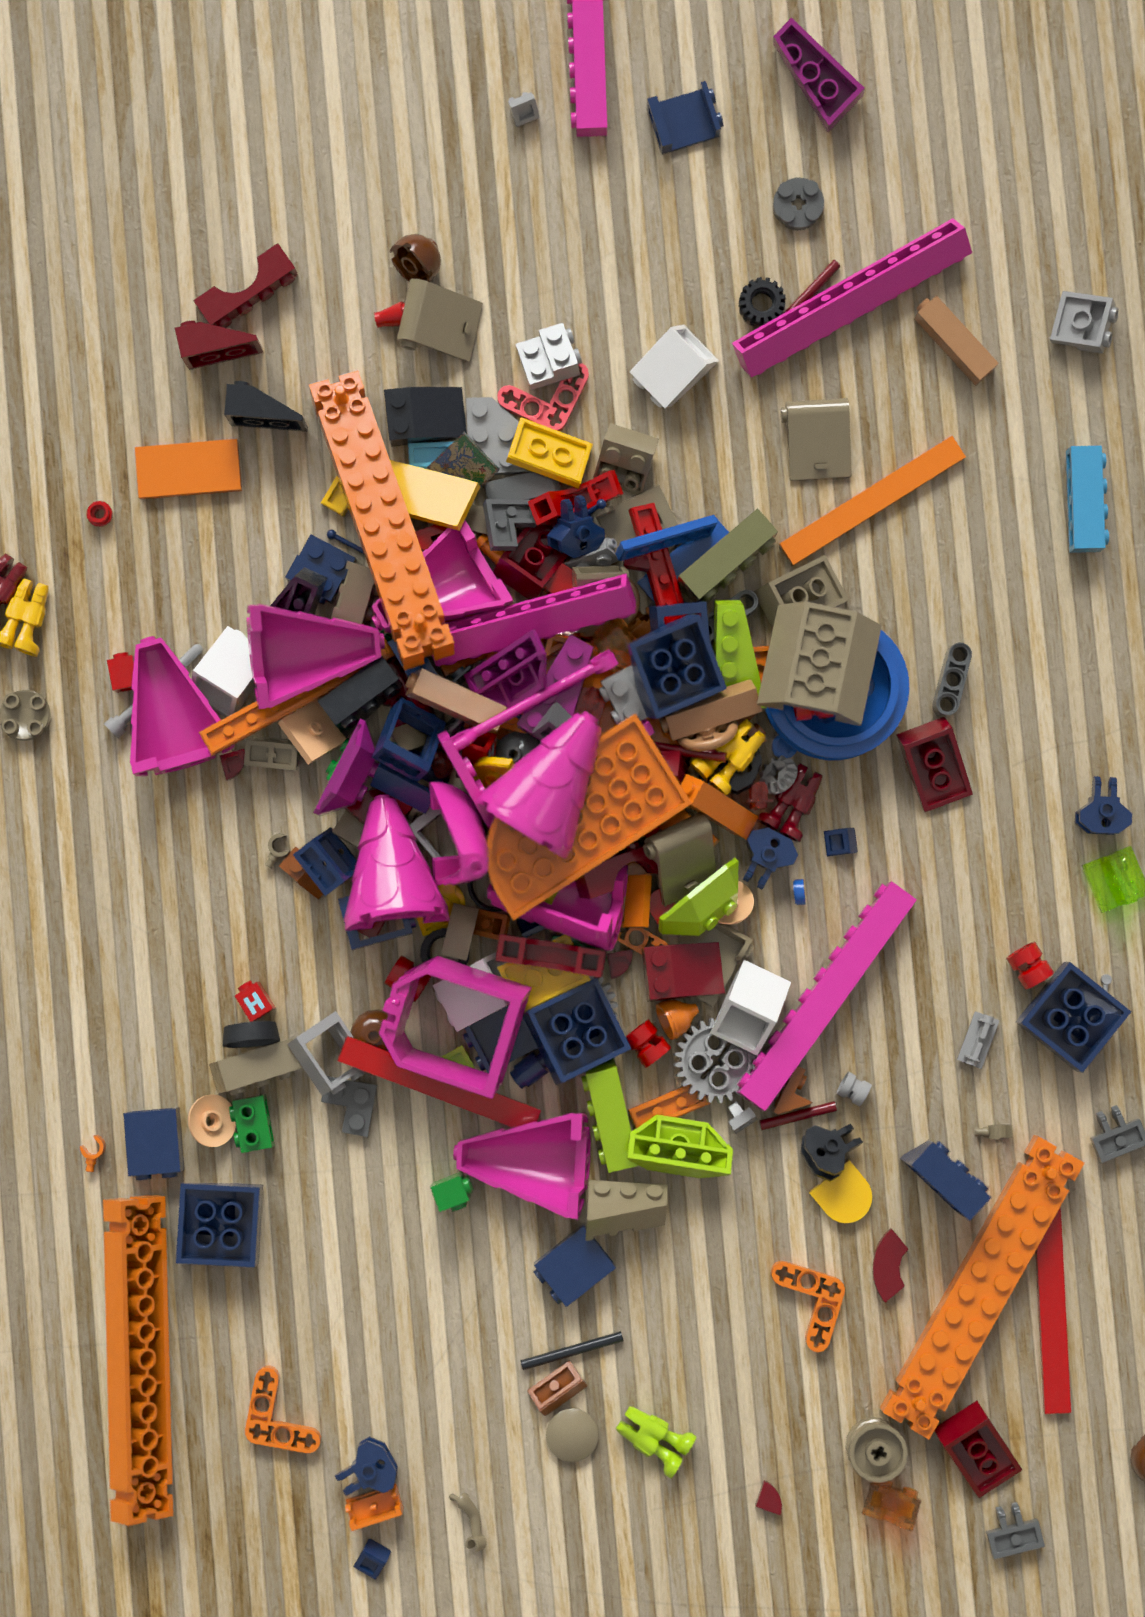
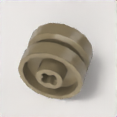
M878 1417L861 1419L852 1426L847 1435L845 1446L847 1456L861 1477L868 1481L882 1483L892 1480L903 1470L908 1454L906 1443L896 1427L889 1421ZM880 1446V1449L877 1452H872V1449H878V1447Z

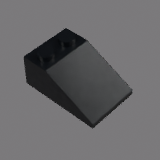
M235 381L234 384H227L224 415L231 426L308 432V426L303 415L254 386H250V383Z
M403 387L384 390L391 447L408 445V443L456 440L463 432L467 434L462 387Z

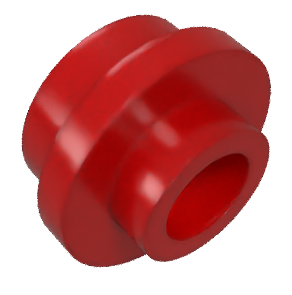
M96 501L90 504L86 515L92 525L103 527L112 520L113 511L106 502ZM99 510L104 511V516L101 519L96 518V513Z

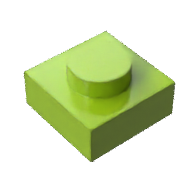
M463 1045L441 1056L450 1061L475 1068Z

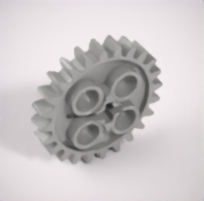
M710 1018L708 1026L703 1021H698L699 1029L690 1026L689 1029L692 1034L684 1033L682 1035L686 1041L685 1043H676L681 1048V1052H675L673 1055L679 1057L680 1061L674 1063L673 1066L681 1068L676 1077L685 1078L680 1084L681 1086L690 1085L688 1094L698 1091V1100H701L706 1095L707 1102L711 1103L715 1096L717 1102L722 1103L723 1095L729 1101L733 1100L732 1092L741 1096L737 1093L739 1090L737 1083L746 1072L750 1074V1069H754L755 1065L751 1063V1060L755 1059L757 1055L750 1054V1052L730 1043L729 1048L718 1058L720 1065H713L707 1072L706 1077L701 1079L702 1073L713 1063L711 1056H718L728 1042L718 1037L719 1045L716 1049L712 1050L708 1046V1039L713 1035L710 1032L715 1022L713 1018ZM733 1051L739 1056V1062L735 1066L730 1065L728 1062V1056ZM696 1055L701 1056L703 1059V1066L699 1070L692 1067V1059ZM715 1072H720L723 1076V1082L716 1087L712 1083V1076Z

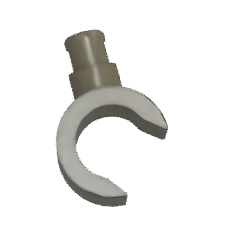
M279 833L269 839L268 849L270 854L265 863L267 867L272 869L279 857H285L291 852L284 851L278 853L273 847L274 842L278 838H283L287 835Z
M997 1124L975 1128V1136L989 1137V1139L1013 1138L1012 1125Z

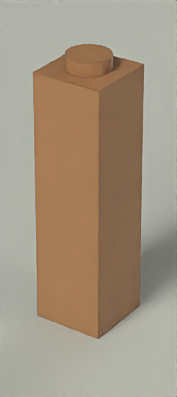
M937 295L931 301L928 298L925 299L916 308L919 312L914 318L915 321L975 386L997 367L999 363Z
M423 668L415 671V673L412 672L406 682V687L408 688L406 696L474 727L507 709V707ZM499 726L495 727L494 729H492V730H490V731H488V732H490V733L497 732L498 729H499Z
M751 679L728 686L726 690L665 715L659 721L663 733H669L672 741L762 712V708L757 705V689Z

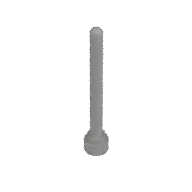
M195 644L179 659L185 668L202 652V646ZM133 704L120 716L110 717L104 723L118 739L126 732L124 729L131 720Z

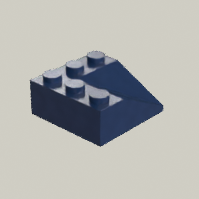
M689 614L628 644L637 692L647 718H661L727 689L700 615Z
M1063 962L1016 1020V1023L1076 1072L1083 1073L1131 1011L1074 964Z
M597 978L526 1011L523 1015L555 1085L561 1084L631 1049Z
M928 1140L900 1158L953 1210L969 1221L992 1198L986 1193L989 1188L979 1178L969 1174L970 1170L960 1160L957 1159L954 1162L947 1156L950 1151L940 1141L935 1144Z
M181 1183L176 1263L256 1267L259 1264L263 1185Z

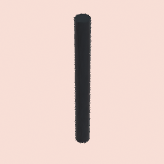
M621 1331L520 1361L522 1369L527 1370L623 1342L624 1340Z

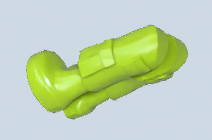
M629 1406L625 1416L635 1424H638L640 1429L637 1430L626 1422L620 1421L616 1430L630 1441L636 1450L649 1457L655 1454L664 1464L663 1471L665 1476L671 1479L680 1467L683 1457L659 1444V1441L663 1439L679 1453L686 1456L693 1446L696 1436L690 1432L676 1434L668 1430L669 1424L664 1420Z

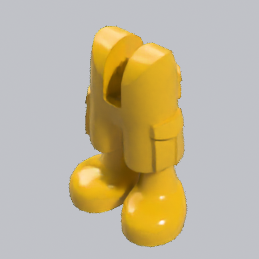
M23 578L6 609L4 616H6L8 621L0 631V647L13 649L14 646L21 653L37 657L40 650L38 645L33 642L34 628L42 626L49 586L38 583L30 602L28 600L31 595L33 581ZM24 622L21 632L15 642V633L17 626L19 623Z
M747 719L738 725V731L730 742L714 749L715 751L727 752L726 760H728V764L718 774L714 775L709 783L724 795L731 791L729 782L735 771L743 772L766 738L758 730L748 739V742L743 741L742 739L747 736L753 727V724ZM694 758L690 765L707 781L722 762Z

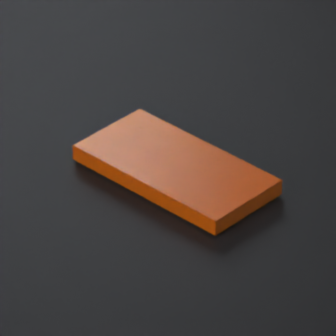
M238 439L135 447L139 499L242 491Z

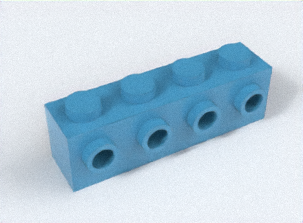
M1102 445L1071 446L1066 451L1069 553L1101 552L1106 548L1105 545L1109 543V531L1105 529V519L1108 518V505L1104 504L1107 480L1103 478V469L1106 467V454L1102 453Z

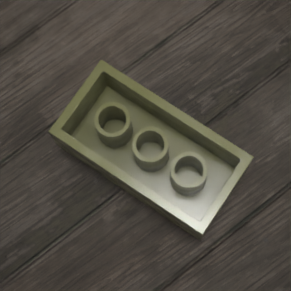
M757 508L679 575L677 580L679 587L692 602L709 603L716 596L715 594L718 592L716 589L720 586L725 589L735 580L737 571L740 569L743 572L755 563L758 553L764 555L774 546L778 531Z

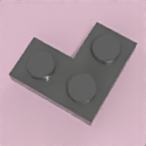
M486 499L484 501L483 509L490 551H515L518 547L515 527H536L528 504L530 500Z
M327 1076L330 1082L334 1081L337 1078ZM347 1079L344 1081L345 1088L334 1095L331 1091L322 1096L321 1102L346 1106L342 1132L368 1137L377 1085Z

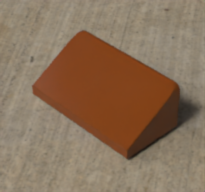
M569 1360L528 1389L527 1392L538 1410L544 1416H547L585 1389L587 1384Z

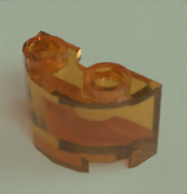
M615 618L606 621L593 633V638L589 642L598 653L607 650L613 652L618 664L610 670L616 673L632 665L628 644L638 638L630 633L628 625L623 619Z
M891 1481L871 1483L862 1514L877 1520L888 1521L895 1526L913 1532L922 1502L917 1497L918 1491L903 1486V1490L893 1487V1482Z

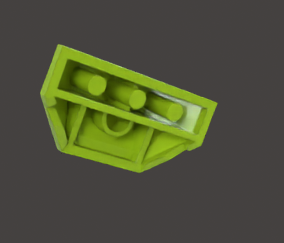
M733 858L675 904L668 912L659 917V932L666 935L700 936L706 930H712L724 915L732 914L737 908L739 861Z
M655 1115L629 1134L627 1160L646 1170L693 1178L731 1175L733 1148L726 1144L723 1138L706 1122Z

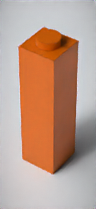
M686 774L681 787L692 803L689 807L698 813H703L706 818L726 831L747 840L758 816L706 782Z

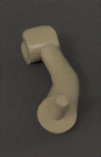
M466 1493L461 1494L460 1497L450 1494L449 1499L458 1502V1507L470 1519L472 1537L466 1540V1547L470 1549L476 1545V1552L483 1550L487 1545V1541L481 1535L480 1515L476 1506Z

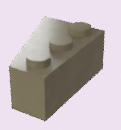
M347 561L345 569H348L344 584L341 583L339 592L341 593L337 605L333 609L331 619L335 617L366 625L367 621L371 622L372 620L371 617L374 615L372 604L374 598H379L370 569Z
M293 1038L210 1063L209 1066L217 1093L229 1091L232 1096L245 1092V1086L253 1083L258 1088L270 1084L269 1078L279 1076L280 1080L296 1076L294 1071L301 1069V1065L287 1045Z
M589 1180L586 1241L594 1240V1236L603 1234L614 1236L618 1234V1231L632 1229L634 1232L664 1226L667 1211V1185Z

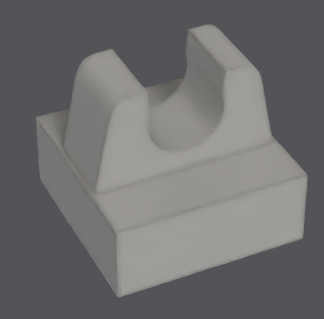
M532 92L522 93L523 96L516 99L513 97L509 98L508 103L516 127L540 118Z
M737 1102L728 1107L734 1116L729 1121V1124L736 1134L757 1120L751 1108L743 1112Z

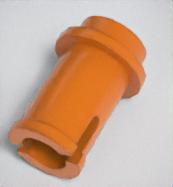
M482 534L476 540L479 550L497 565L505 551H490L488 536Z

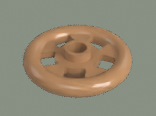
M735 720L677 739V742L683 748L691 751L713 750L727 744L735 737L738 731V724ZM695 736V739L693 740L688 739L690 737Z

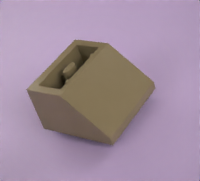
M610 423L593 478L609 470H615L623 491L635 495L641 494L659 439Z

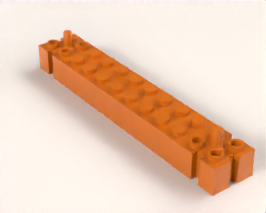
M359 371L338 376L339 382L330 384L329 379L309 384L311 401L317 417L319 416L321 430L394 642H397L398 653L404 670L423 665L424 658L433 655L434 661L455 655L452 635L448 624H445L439 598L368 397H365V389Z
M1033 1135L1024 1151L1025 1154L1029 1155L1026 1163L1018 1162L898 1374L896 1382L900 1385L898 1390L894 1392L890 1389L880 1406L883 1413L902 1423L904 1418L908 1419L907 1424L910 1429L927 1439H930L939 1423L938 1418L935 1416L938 1409L946 1411L1067 1196L1069 1190L1064 1188L1067 1180L1075 1181L1085 1164L1067 1152L1061 1151L1059 1155L1055 1154L1054 1152L1057 1147L1039 1136Z
M156 1195L133 1196L130 1199L115 1198L103 1200L104 1221L109 1222V1231L104 1232L110 1489L116 1490V1498L110 1500L111 1522L127 1526L147 1522V1518L157 1520L173 1516V1494L167 1493V1485L173 1484L166 1228H161L160 1218L166 1217L165 1196Z

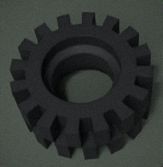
M759 277L756 281L752 279L748 285L743 287L738 304L740 306L739 312L740 315L743 314L745 321H750V325L754 326V324H757L759 328L782 315L786 304L785 294L783 295V288L778 287V282L775 280L772 283L770 278L766 277L765 280H762V277ZM757 294L768 295L772 301L771 308L763 312L756 310L752 304L754 296Z

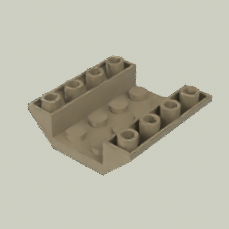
M810 602L778 605L757 705L783 710L784 705L836 715L835 721L861 726L882 625L859 612Z

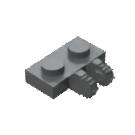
M1117 1105L1111 1107L1112 1116L1118 1127L1110 1129L1107 1118L1102 1111L1096 1113L1103 1133L1091 1137L1090 1140L1101 1163L1145 1146V1130L1141 1120L1135 1119L1125 1123Z
M1017 1502L1011 1503V1511L1016 1524L1007 1526L1004 1509L1001 1506L995 1508L1000 1528L986 1531L993 1559L1045 1547L1039 1521L1036 1518L1023 1522Z

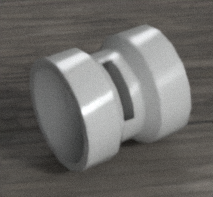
M848 1071L842 1079L836 1094L843 1098H850L853 1104L860 1107L866 1099L872 1084L865 1080H858L856 1075Z

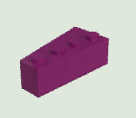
M792 17L773 36L774 47L829 133L864 96L865 88Z
M570 634L546 674L545 688L589 665L593 654V647ZM585 679L526 710L517 723L518 729L541 741V739L532 734L534 728L556 702L573 716Z

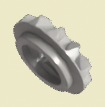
M782 755L779 759L772 758L769 765L764 764V771L759 772L761 779L758 783L769 794L782 793L790 788L796 780L798 773L797 765L791 758H785ZM777 770L780 771V772L778 773V780H777L776 778H774V776L776 775V771H777Z

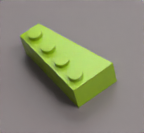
M714 600L713 652L725 685L728 687L751 679L759 696L761 680L744 605L741 600Z
M612 1058L585 1071L586 1076H581L584 1092L590 1091L592 1100L587 1101L590 1117H596L597 1125L592 1127L595 1140H601L603 1149L598 1150L601 1165L607 1164L608 1173L639 1166L627 1160L631 1128L615 1059Z

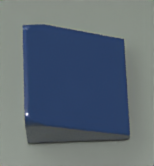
M854 827L824 831L827 857L858 852Z
M521 918L517 920L523 937H529L546 929L536 922L529 923Z
M368 1539L353 1567L376 1580L385 1566L391 1550L373 1539Z

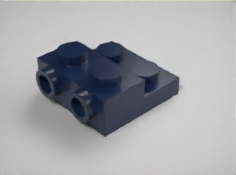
M310 534L285 578L290 582L304 567L327 577L328 579L319 603L324 605L327 601L333 604L339 593L341 583L344 584L348 569H345L347 561L355 563L357 559Z

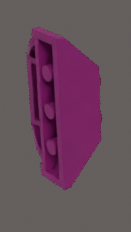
M534 629L466 673L464 677L471 691L495 701L508 709L546 687V652Z
M359 720L313 811L316 815L323 816L353 806L357 800L362 801L368 790L365 784L369 776L374 777L379 765L372 758L375 745L366 721Z

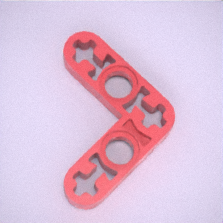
M583 363L578 364L579 369L582 370L581 375L584 377L583 379L578 378L575 383V387L579 388L578 391L570 386L573 377L562 380L550 403L511 385L504 386L498 391V403L506 411L520 418L522 417L560 432L566 426L588 381V369ZM569 391L573 395V401L569 404L561 403L559 400L560 393ZM512 392L513 398L519 402L521 397L525 398L521 403L520 410L516 409L518 404L513 401H509L506 404L503 394L508 395ZM533 402L538 405L539 412L536 415L530 416L526 414L524 408L528 403ZM554 404L562 410H568L567 413L561 411L559 415L561 424L550 425L549 416L554 417L557 412V408L553 407Z

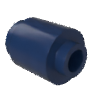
M532 1052L513 1066L514 1069L510 1072V1075L516 1084L523 1089L526 1086L530 1087L549 1073L541 1054L537 1055L535 1052Z

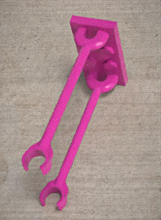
M607 650L591 659L589 665L472 729H466L452 737L449 736L447 730L437 734L488 829H490L495 815L488 811L485 806H481L476 802L485 788L480 779L474 781L473 777L477 775L468 757L462 759L458 751L470 745L477 737L594 673L600 674L613 668L618 664L613 652ZM646 718L640 721L649 736L655 733Z

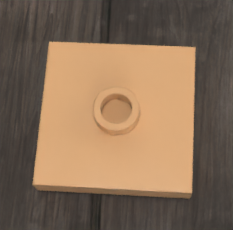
M318 700L298 709L278 722V725L308 765L340 747L346 740L345 736L321 707Z

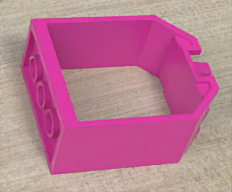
M436 956L406 971L393 984L390 998L385 1001L383 1011L389 1013L387 1021H382L379 1034L398 1067L493 1098L503 1084L532 987ZM429 974L510 1002L489 1074L412 1047L404 1030L421 976Z

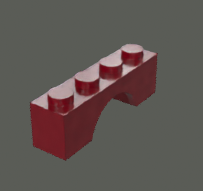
M278 243L257 257L258 273L254 282L247 289L236 293H229L214 286L193 300L208 324L227 328L231 325L232 319L238 315L244 316L248 314L260 300L264 302L274 295L275 290L281 286L287 287L295 281V277L298 275L296 268Z
M639 840L634 841L625 849L620 850L576 879L575 883L579 897L593 899L614 891L618 872L626 864L633 861L641 865L647 873L658 874L657 863L653 859H649L644 853L643 845H645V841L641 843Z
M500 934L496 961L603 977L607 950Z

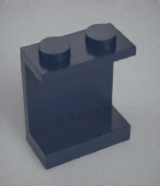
M706 81L701 82L700 90L659 102L657 96L647 98L646 108L661 155L720 137L721 128L724 127L721 113H716L713 105L716 103L715 94L712 88L708 89Z
M509 1005L465 1027L467 1033L463 1034V1037L469 1048L474 1047L479 1056L475 1057V1060L480 1070H486L488 1074ZM522 1018L509 1063L534 1049H538L524 1018Z

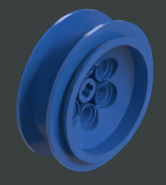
M881 630L861 726L835 721L836 715L827 719H820L813 715L811 720L796 721L794 708L789 705H784L783 710L767 707L765 712L777 734L789 746L804 755L828 761H839L857 757L884 742L894 732L903 718L909 698V676L906 663L896 644Z

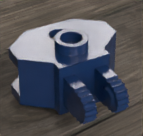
M582 495L574 497V511L572 502L569 499L561 501V517H557L556 525L547 535L548 546L572 558L596 551L605 539V530L593 523V517L588 516L587 501Z
M1094 776L1092 796L1088 798L1086 805L1075 812V824L1087 834H1119L1132 824V813L1120 803V797H1117V778H1109L1108 797L1101 796V778ZM1102 820L1105 822L1104 827L1101 824Z
M770 828L751 831L745 841L752 855L750 859L751 864L742 880L746 882L751 880L754 870L758 865L766 869L757 885V888L762 890L771 873H774L776 868L794 864L798 854L792 840ZM772 839L776 840L778 843V846L776 848L772 847L770 844Z
M369 1436L360 1441L357 1457L352 1464L337 1473L335 1478L337 1481L344 1480L353 1473L358 1478L356 1482L347 1485L343 1489L345 1496L352 1494L362 1487L363 1489L370 1487L379 1492L386 1493L394 1488L398 1465L386 1443ZM378 1460H383L385 1464H380Z

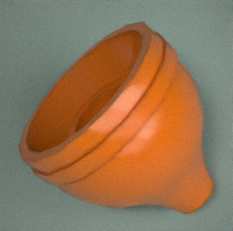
M679 1000L662 1001L655 1006L660 1025L670 1040L677 1039L686 1033L694 1017L699 1013L695 1003L689 1004Z

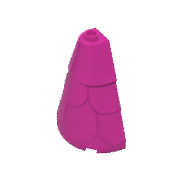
M466 520L460 531L447 528L428 549L423 551L445 621L461 619L468 615L479 614L513 604V599L502 580H497L479 550L476 537ZM379 598L372 606L375 616L371 617L379 631L383 629L385 633H391Z
M262 604L247 605V613L250 615V617H246L252 679L257 687L255 688V696L259 709L271 708L304 691H310L337 676L341 678L380 658L381 649L385 648L383 633H379V630L374 627L335 617L328 619L300 611L293 612Z
M155 636L140 640V643L135 646L132 678L134 697L131 717L130 764L133 775L145 777L148 776L147 771H154L155 775L166 774L193 767L216 758V755L211 756L199 732L219 722L221 719L209 705L207 698L190 679L187 669L162 638L156 639ZM235 744L223 750L222 754L230 751L235 746Z
M585 711L582 715L579 713L573 715L540 741V745L516 762L513 768L486 788L476 802L481 806H485L488 811L529 838L548 847L549 850L566 859L573 846L580 811L584 805L589 775L593 774L602 728L596 725L598 719Z
M429 782L430 808L432 810H441L458 849V855L432 858L433 879L436 885L462 884L481 878L488 869L489 851L484 822L473 800L461 789L447 783Z
M390 795L376 796L375 800L369 804L358 845L359 855L351 881L353 884L344 917L345 931L370 929L374 921L423 917V923L449 921L448 906L431 875L430 867L416 844L417 838L397 801L394 798H390Z
M628 865L622 867L618 872L614 891L593 899L580 898L576 883L573 881L558 891L552 905L542 901L519 916V918L529 923L536 922L547 929L563 933L593 947L612 951L616 945L623 918ZM489 884L487 899H491L493 906L507 912L495 893L492 884Z
M570 1113L540 1122H530L507 1130L500 1128L460 1140L453 1150V1159L457 1161L456 1169L496 1189L500 1187L565 1218L578 1219L585 1202L580 1197L588 1188L590 1173L591 1131L590 1127H585L584 1124L588 1123V1117L582 1113Z

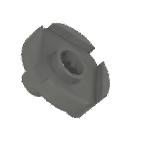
M792 178L781 183L773 199V212L777 220L785 224V227L796 231L805 230L813 226L820 218L824 209V197L818 184L806 178ZM796 198H800L801 201L805 202L801 210H797V207L791 204Z

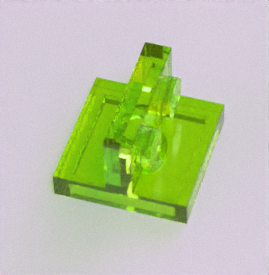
M1132 846L1125 847L1081 865L1101 913L1121 905H1129L1145 896V878Z

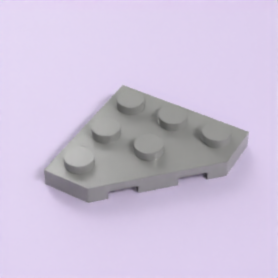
M492 397L466 398L467 434L500 469L494 475L532 472L506 462L519 422Z

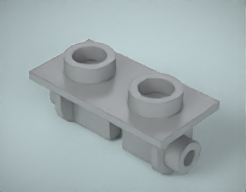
M607 537L596 551L576 558L570 557V561L565 563V565L571 569L572 567L610 566L618 562L615 554L617 542L614 538L610 539Z
M975 1011L957 1060L982 1069L1000 1020Z

